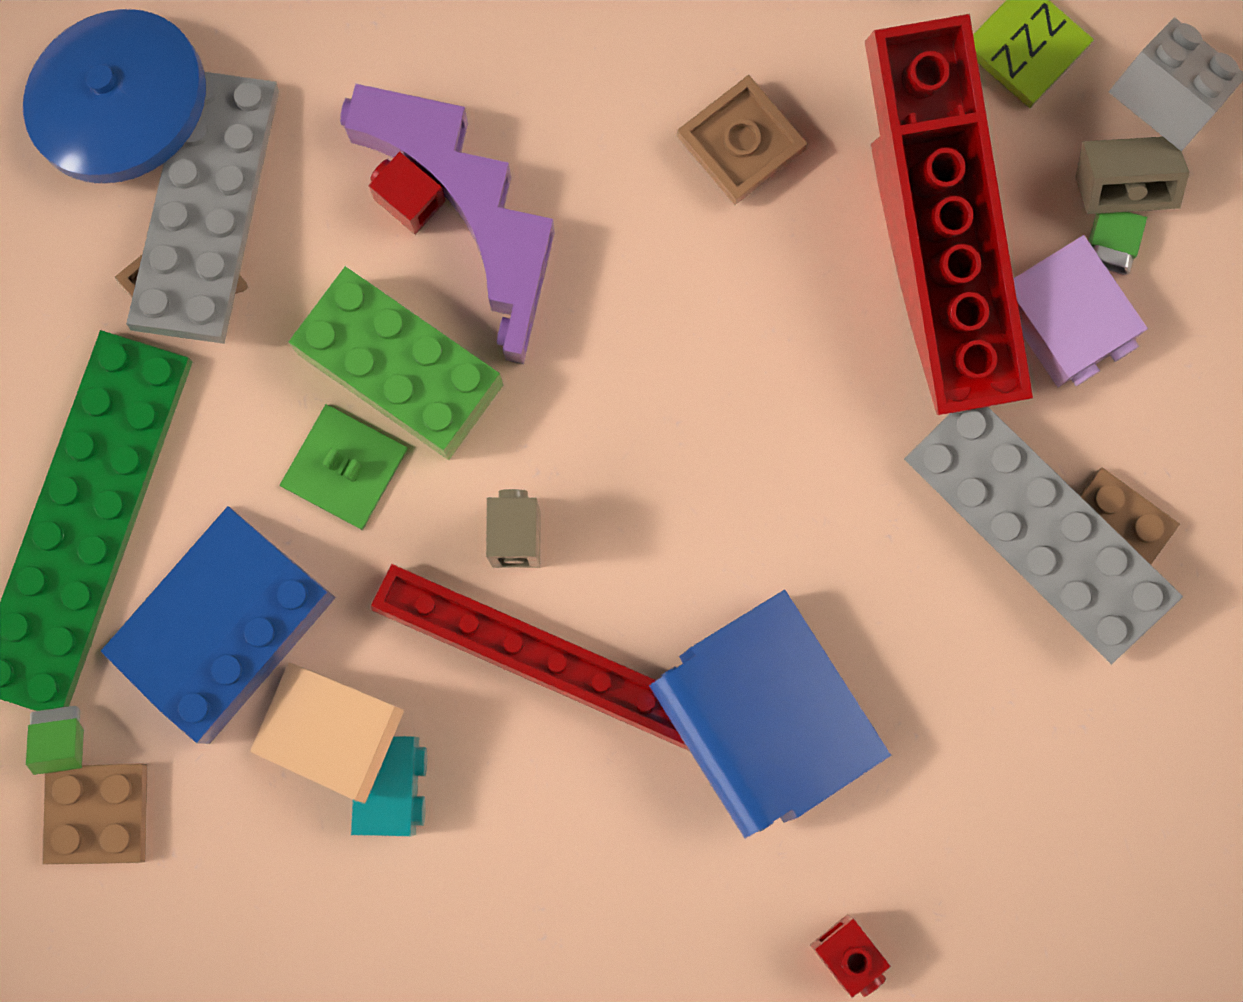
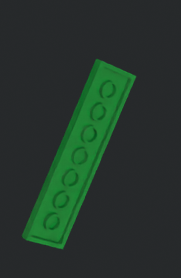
M99 331L0 601V700L34 711L69 707L193 361L190 358L109 332Z

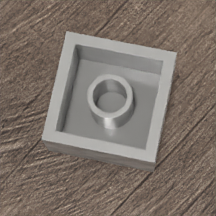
M1174 17L1140 52L1110 89L1109 93L1182 152L1243 81V72L1232 57L1225 53L1217 52L1202 40V36L1196 28L1189 24L1181 23Z

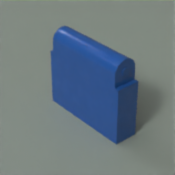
M785 589L690 647L679 656L683 664L666 671L661 675V678L649 685L744 838L766 829L778 818H781L782 822L785 823L800 817L891 756Z

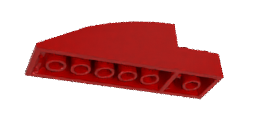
M970 14L874 30L864 42L880 136L871 143V149L897 274L936 414L943 415L1033 399Z

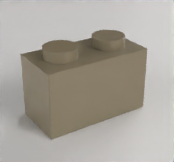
M1162 136L1083 141L1075 178L1087 214L1180 209L1190 172L1182 152Z
M504 489L499 490L498 497H487L486 557L493 568H540L541 511L537 498L528 497V491Z

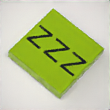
M1006 0L973 34L978 64L1030 109L1094 41L1088 33L1049 0Z

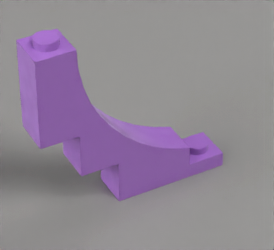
M355 83L352 99L345 98L340 117V123L344 126L350 142L374 149L392 158L400 151L442 187L444 196L462 217L477 244L486 272L488 299L491 310L511 315L510 318L503 317L501 320L497 345L503 346L505 361L524 364L555 234L553 219L504 208L511 181L509 163L461 152L468 127L465 107Z

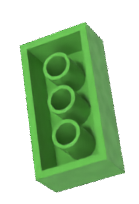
M346 266L289 340V344L300 357L447 460H450L503 387L502 378L498 371Z

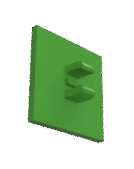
M325 404L279 486L363 531L404 458L408 447Z

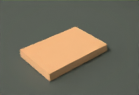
M288 662L250 752L355 801L366 803L404 710Z

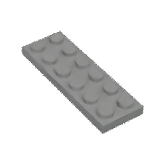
M205 72L206 97L201 117L185 144L163 164L126 324L131 331L224 344L279 89L275 81Z
M989 407L950 413L904 458L1111 665L1183 598L1157 570Z

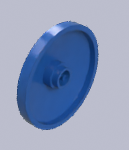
M118 9L89 16L59 34L41 53L29 74L23 96V117L29 137L39 152L55 168L72 178L90 183L108 184L142 176L169 160L185 144L194 131L201 117L206 97V78L203 64L195 48L184 33L172 22L159 15L143 10Z

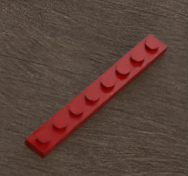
M394 564L390 565L371 604V611L689 751L649 687L650 684L656 681L655 679Z

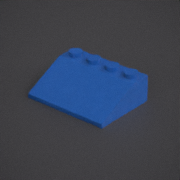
M227 506L103 647L101 652L163 715L193 741L199 744H210L336 597L233 509Z

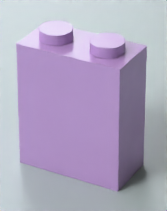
M1084 235L1013 278L1023 337L1057 387L1070 380L1073 381L1075 386L1082 384L1100 372L1096 364L1108 356H1111L1115 362L1122 359L1139 347L1135 339L1148 329Z

